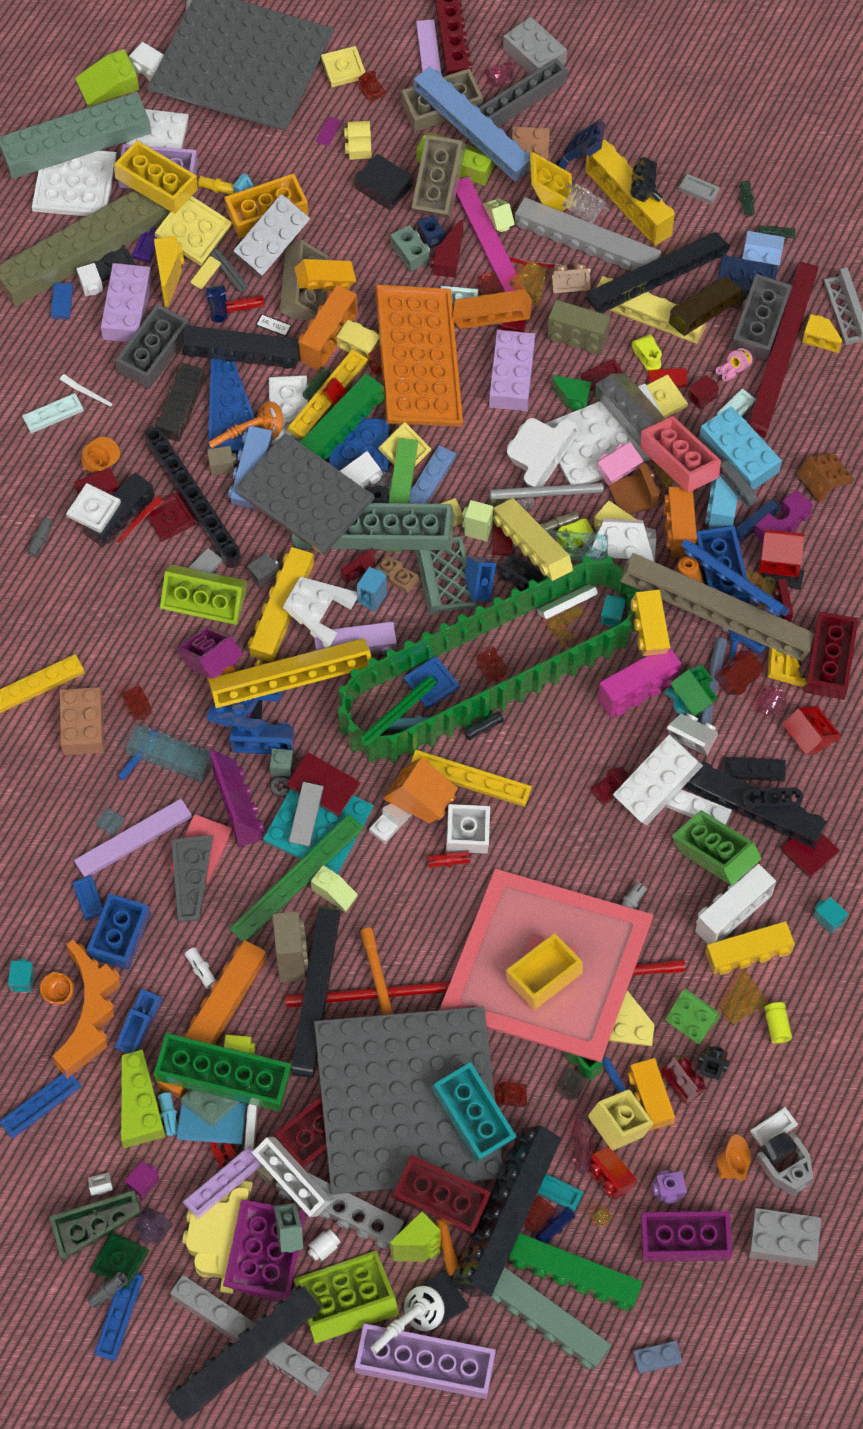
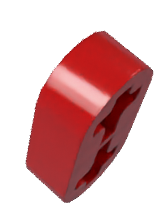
M211 1142L212 1152L220 1169H222L226 1165V1157L230 1161L236 1157L235 1151L231 1143H226L224 1145L225 1152L222 1153L220 1148H215L217 1147V1142Z

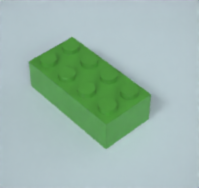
M700 810L672 835L681 854L731 886L762 859L754 842L703 810Z

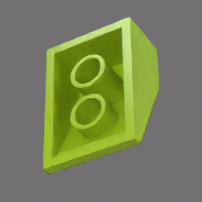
M125 49L106 55L75 78L88 107L139 90L137 74Z

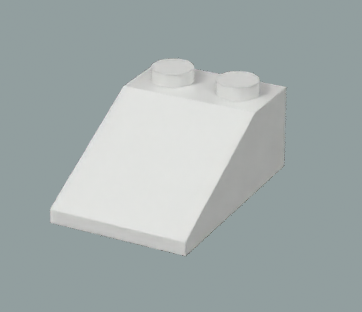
M687 713L686 716L680 714L667 727L669 735L674 737L679 743L708 756L718 737V732L715 731L716 727L706 722L704 725L697 722L698 718Z

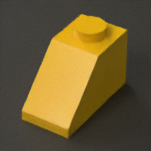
M811 314L802 343L839 353L842 339L829 319Z

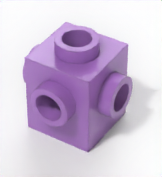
M670 1170L658 1173L651 1184L653 1195L657 1196L658 1202L665 1201V1204L675 1203L678 1199L684 1198L687 1193L682 1171L671 1173Z

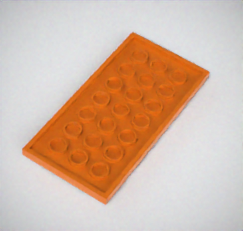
M377 285L375 291L383 387L385 390L386 424H403L406 422L409 425L462 427L463 415L454 320L452 319L451 289Z

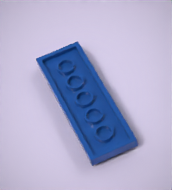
M687 539L682 543L681 546L686 548L684 552L696 560L700 558L702 560L700 563L712 571L717 570L718 573L716 575L729 583L731 581L735 582L733 586L745 594L747 592L751 593L749 597L761 605L765 603L767 605L765 609L774 615L780 616L782 614L787 616L791 610L695 543Z

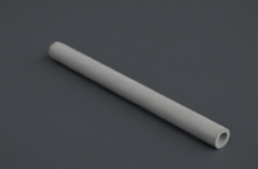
M603 484L489 490L488 495L489 499L492 500L603 493Z

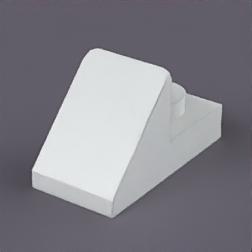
M392 803L383 807V814L369 829V832L384 844L412 815Z

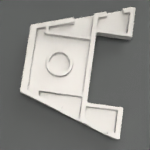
M603 519L591 550L587 555L592 560H600L601 557L606 558L607 556L629 559L632 553H635L655 562L643 520Z
M300 577L283 608L296 621L311 630L310 634L314 638L318 637L323 642L322 645L328 648L335 639L337 632L319 622L332 600L351 610L358 595L356 591Z

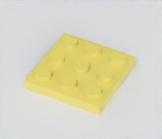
M191 196L176 214L169 213L156 230L154 236L157 238L177 236V242L182 243L183 255L202 266L230 229L233 222Z

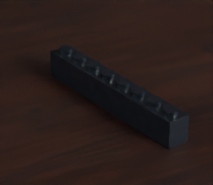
M700 762L703 766L683 787L814 850L826 829L827 821L822 816L806 812L801 806L795 809L750 810L745 808L742 802L743 794L746 790L755 789V787L743 779L738 780L732 777L726 771H719L713 768L707 762ZM761 795V803H763L764 795ZM750 796L749 799L751 803H754V797ZM767 796V800L771 803H776L779 800L778 797Z
M298 1285L290 1292L291 1297L286 1301L282 1299L272 1307L274 1311L268 1316L265 1313L255 1321L257 1325L251 1330L247 1328L238 1335L240 1339L236 1343H228L221 1349L222 1354L219 1357L215 1358L213 1356L203 1364L205 1368L201 1372L195 1371L186 1378L188 1382L183 1387L178 1385L170 1391L171 1397L166 1402L181 1422L188 1421L325 1307L309 1285L303 1287Z

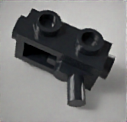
M643 157L639 159V163L634 165L631 176L633 180L631 184L632 189L630 190L633 198L645 202L650 197L654 198L657 202L663 198L655 190L656 162Z

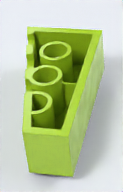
M143 1050L122 1055L121 1142L123 1148H128L166 1137Z

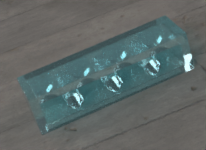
M136 725L126 745V754L203 782L211 763L208 750L201 747L195 748L183 740H174L165 733L158 734L146 726L140 727Z

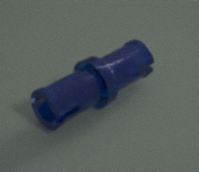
M565 1207L554 1219L548 1220V1224L535 1235L536 1240L547 1244L556 1234H561L563 1228L575 1218L574 1212L569 1207Z

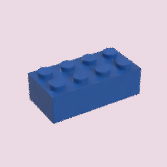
M735 526L696 531V545L747 579ZM699 558L698 563L705 585L750 604L751 598L749 596L751 593L747 592L745 594L733 586L735 582L731 581L729 583L716 575L718 573L717 570L712 571L700 563L702 560Z

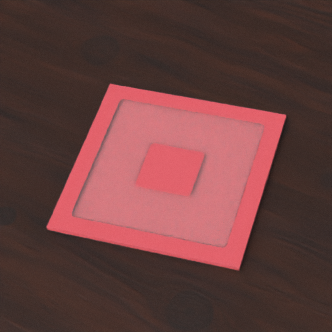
M495 869L440 1010L484 1007L486 1026L489 1029L602 1062L654 915ZM556 933L583 961V973L534 1011L507 982L506 970L552 934Z

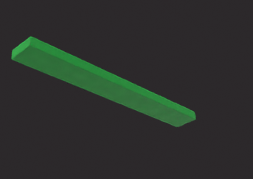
M348 814L231 926L230 930L242 942L244 940L249 941L273 917V914L278 913L314 878L322 866L326 867L364 830V827Z

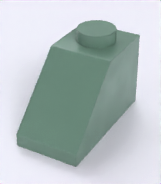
M296 1203L274 1206L281 1252L302 1250V1225Z

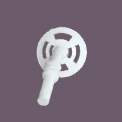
M419 1286L412 1289L404 1302L405 1314L398 1320L395 1319L386 1328L387 1331L370 1349L377 1354L393 1337L396 1338L408 1323L420 1331H429L436 1328L444 1316V1303L440 1294L428 1286ZM424 1292L432 1296L435 1302L431 1304L429 1300L423 1298ZM414 1295H416V1297L411 1301V1304H410V1307H409V1302H410L411 1298H412ZM434 1310H437L435 1319L429 1323L428 1321L434 1315ZM413 1319L421 1320V1325L414 1322Z

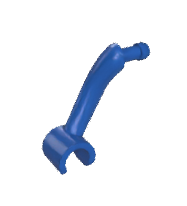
M732 634L730 635V642L732 644L730 664L723 665V670L736 667L737 646L741 641L740 639H735Z

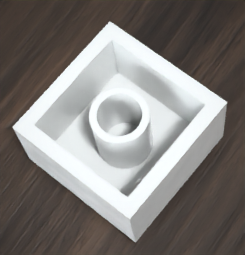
M449 804L446 851L463 852L469 850V853H488L490 806Z

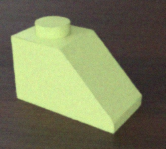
M497 198L482 204L495 230L503 232L509 230L510 226L515 225L509 203Z
M322 866L311 880L312 891L345 912L358 896L339 875L325 866Z

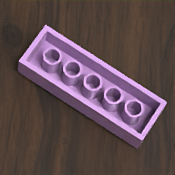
M369 1324L363 1325L355 1373L487 1399L496 1353L495 1349L401 1331L396 1338L393 1337L375 1354L370 1347L387 1329Z

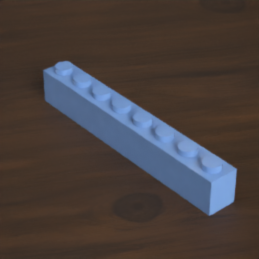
M429 66L414 78V90L515 182L531 170L530 154L527 151H523L515 140H511L503 129L494 125L491 118L483 115L476 105H472L463 93H459L451 82H447L442 77L439 71Z

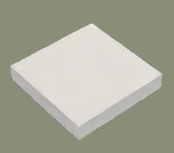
M86 483L66 515L68 518L101 533L120 505L121 500Z

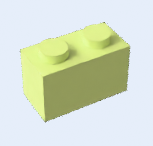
M470 500L469 506H465L462 518H464L462 527L465 528V536L488 541L493 526V506Z

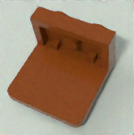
M833 453L808 457L796 472L818 502L824 501L833 488L849 485L854 481L850 472Z
M647 463L639 464L637 475L619 479L609 486L616 506L629 515L658 507L661 491L659 486L655 485L653 481L655 479L652 469L648 468Z

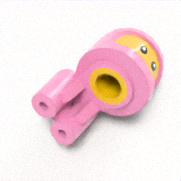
M745 348L732 351L727 357V363L717 367L716 373L718 375L722 374L723 381L735 378L736 372H741L751 366L753 361L752 354Z

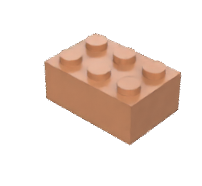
M100 687L60 690L61 747L64 755L104 753L103 696Z

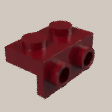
M682 1055L673 1056L671 1058L672 1061L661 1070V1073L683 1102L689 1105L708 1088L705 1086L701 1075L695 1073L688 1058Z

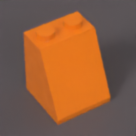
M420 757L400 771L383 799L430 824L436 819L439 821L446 814L445 808L456 798L454 794L458 787L424 758Z

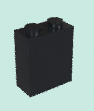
M379 154L369 159L364 169L358 171L354 178L355 189L389 211L413 187V176Z

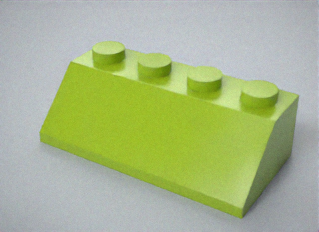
M432 132L425 134L417 147V163L421 164L426 135L444 136ZM465 144L466 149L460 177L465 178L469 176L472 182L485 186L495 163L479 148Z
M170 565L164 575L160 609L237 625L245 600L247 581Z

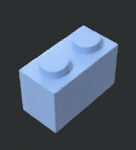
M748 231L742 259L780 265L785 237Z

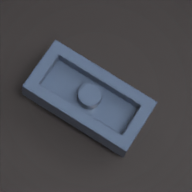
M677 1341L633 1352L639 1374L682 1365L683 1363Z

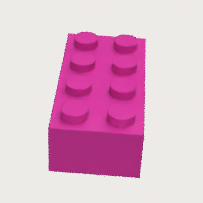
M671 648L666 654L646 656L600 682L598 701L610 718L616 715L621 716L628 708L639 706L650 696H657L662 689L673 687L670 683L679 677L681 662Z

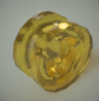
M608 1208L598 1211L591 1217L592 1221H596L595 1226L597 1228L613 1219V1216L608 1214Z

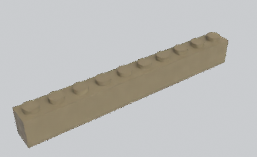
M632 553L625 564L620 580L622 583L643 592L660 590L663 601L769 648L776 649V651L789 655L801 662L811 650L815 633L635 553Z

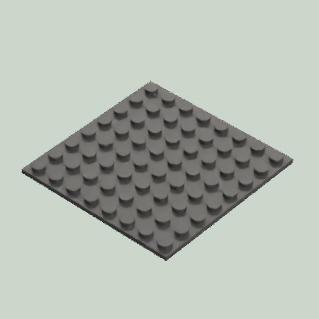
M192 0L147 90L286 131L317 68L321 55L328 45L334 28L240 0Z
M484 1007L314 1021L331 1195L394 1189L406 1161L411 1155L468 1182L497 1179L499 1171L503 1168L501 1148L476 1163L431 1089L436 1082L471 1062L495 1101Z

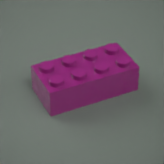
M730 1211L641 1213L642 1262L730 1261L732 1256Z

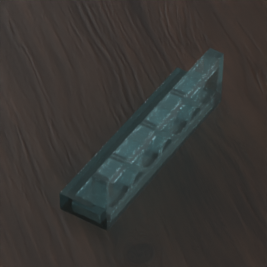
M545 530L550 536H555L554 540L559 536L566 540L567 544L562 548L570 555L571 560L583 561L584 556H589L592 560H604L608 556V535ZM576 538H581L585 543L582 548H578L573 543ZM595 539H602V550H597L591 543Z

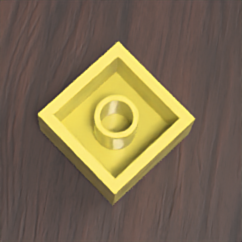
M630 1089L599 1101L588 1115L612 1151L643 1138L654 1124Z

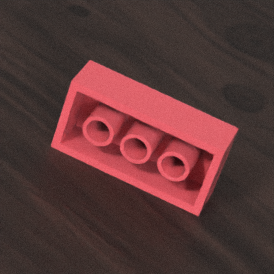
M674 416L641 431L640 448L687 493L719 478L721 460Z

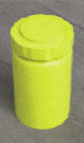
M782 1002L771 1003L764 1007L771 1042L775 1044L784 1043L792 1039L788 1015L785 1010L786 1006Z

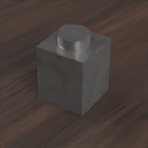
M265 553L247 566L248 575L261 589L276 578L279 563L274 557L270 558Z

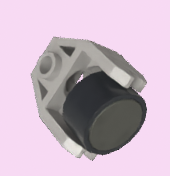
M783 1132L770 1139L760 1148V1153L757 1154L756 1158L774 1186L780 1187L784 1192L794 1196L811 1185L813 1172L810 1154L794 1132L789 1135ZM794 1151L798 1154L799 1162L783 1172H779L773 1167V1165L781 1162Z

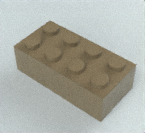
M470 69L443 77L447 82H451L459 93H463L472 105H476L478 108L483 105V96ZM414 87L401 90V104L414 132L448 121L414 90Z
M426 135L412 203V209L416 213L452 218L466 149L463 141Z
M298 911L273 914L280 983L306 980L305 973H308L309 966L304 919H299Z

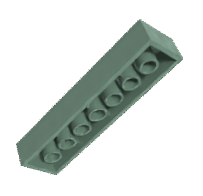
M138 92L0 136V152L11 179L151 134L150 120Z
M371 503L331 549L451 550L455 514L451 504ZM292 533V540L297 549H313Z

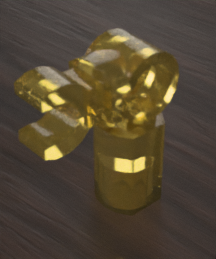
M745 568L747 579L771 596L774 592V587H776V581L772 577L762 578V575ZM764 603L761 609H765L767 605Z
M578 604L566 609L559 616L549 618L547 629L555 637L559 638V644L563 648L566 646L564 638L574 642V635L566 631L564 624L568 625L583 615V610Z

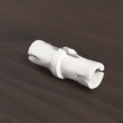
M196 948L189 949L184 955L194 968V974L199 976L206 989L212 988L216 979L209 970V964L206 961L204 962Z

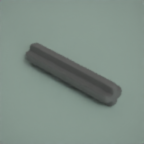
M214 249L210 256L221 262L220 269L239 292L244 293L248 289L246 282L219 249Z

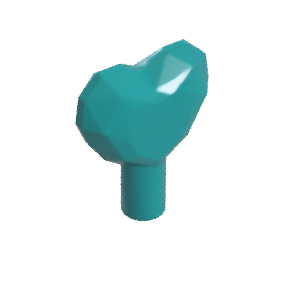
M667 688L665 694L673 700V707L676 713L686 716L689 712L686 710L683 700L675 695L672 688Z

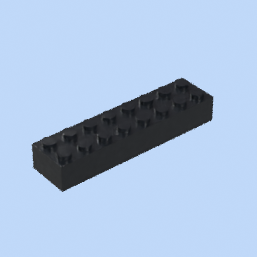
M542 1125L521 1128L517 1132L513 1148L506 1155L507 1161L504 1168L499 1171L497 1175L498 1181L490 1191L489 1201L486 1207H484L477 1227L470 1236L471 1241L462 1252L461 1263L453 1272L451 1285L471 1297L492 1296L561 1142V1137Z

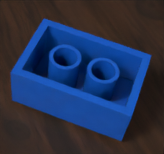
M109 893L87 948L89 958H94L96 961L129 971L151 916L149 905Z

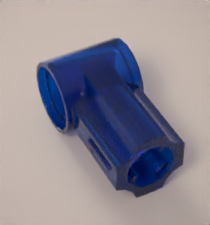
M225 285L206 287L211 321L222 323L227 320Z

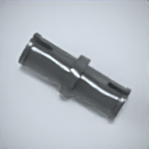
M42 518L37 531L33 533V540L26 551L31 557L38 558L43 544L47 543V536L54 524L50 519Z
M118 1272L108 1282H103L100 1288L88 1297L90 1306L98 1308L104 1301L113 1298L116 1295V1291L128 1283L127 1277L123 1273Z

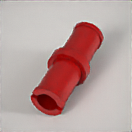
M263 295L250 298L244 296L242 299L226 301L228 313L242 310L247 312L249 311L248 309L265 307Z
M469 850L454 853L446 851V854L428 855V861L437 860L436 862H428L429 868L442 866L451 868L452 865L470 864V858L461 859V857L469 856Z

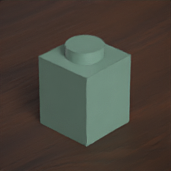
M272 749L270 762L271 777L291 778L294 762L293 750Z

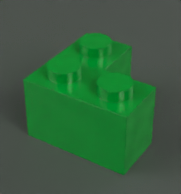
M703 665L688 669L670 683L673 686L675 695L683 700L686 710L693 714V716L701 714L719 700L709 686L714 680Z

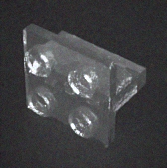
M568 183L566 186L571 189V192L562 206L583 220L594 224L602 210L609 212L610 208L605 206L607 202L593 195L588 189L578 184L573 186Z

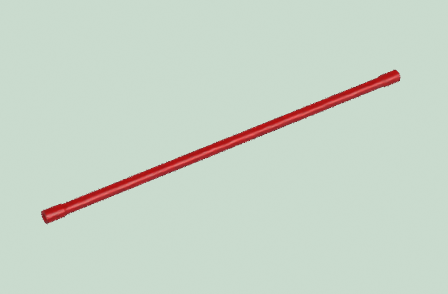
M672 960L662 963L636 965L633 976L685 972V961ZM451 981L386 988L389 997L445 993ZM376 988L328 992L326 1003L377 999L378 995ZM304 993L286 995V1007L302 1006Z

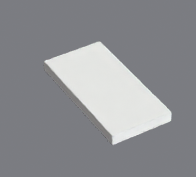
M307 375L269 377V400L277 403L283 414L281 433L276 439L272 440L271 447L284 433L300 442L299 438L287 430L289 425L308 404ZM270 408L273 417H276L274 410Z

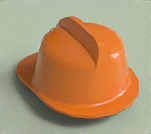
M98 437L86 445L82 451V470L97 473L115 464L120 458V449L117 443L108 437Z
M735 1134L731 1136L726 1149L717 1157L718 1177L720 1179H738L743 1181L747 1177L751 1154L747 1142L740 1135Z

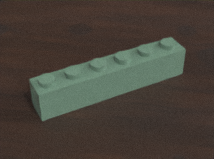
M504 1267L492 1296L488 1297L497 1304L501 1302L507 1307L506 1310L514 1317L519 1315L532 1330L538 1329L541 1331L543 1338L548 1342H556L561 1346L560 1350L570 1357L573 1355L578 1358L579 1364L585 1369L590 1370L591 1368L595 1371L610 1351L611 1344Z

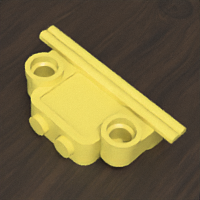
M243 1181L240 1183L238 1188H234L199 1219L188 1210L187 1222L190 1224L188 1231H184L183 1244H186L189 1253L195 1256V1269L199 1276L203 1278H222L220 1288L222 1293L233 1294L234 1289L224 1287L223 1283L241 1199L250 1201L253 1182Z

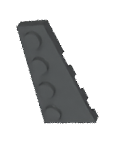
M213 835L171 840L179 923L200 920Z

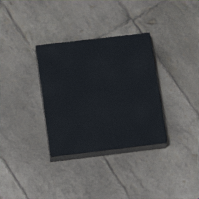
M446 1270L420 1285L435 1289L440 1294L444 1303L443 1319L431 1332L469 1309L458 1288L451 1285L452 1279ZM424 1292L423 1298L429 1300L431 1304L435 1301L432 1296ZM434 1310V1315L428 1321L429 1323L435 1319L437 1310Z

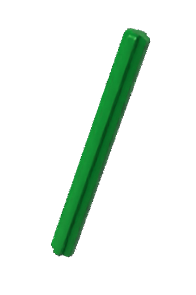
M428 676L361 735L359 743L364 747L371 744L435 686L436 679Z

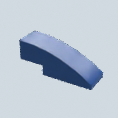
M141 989L134 1007L130 1009L114 1048L127 1054L138 1051L158 1013L164 997L146 989Z

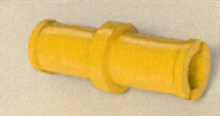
M204 176L199 178L198 187L213 190L214 193L222 192L230 195L236 193L232 187L234 184L224 182L220 178L212 179Z

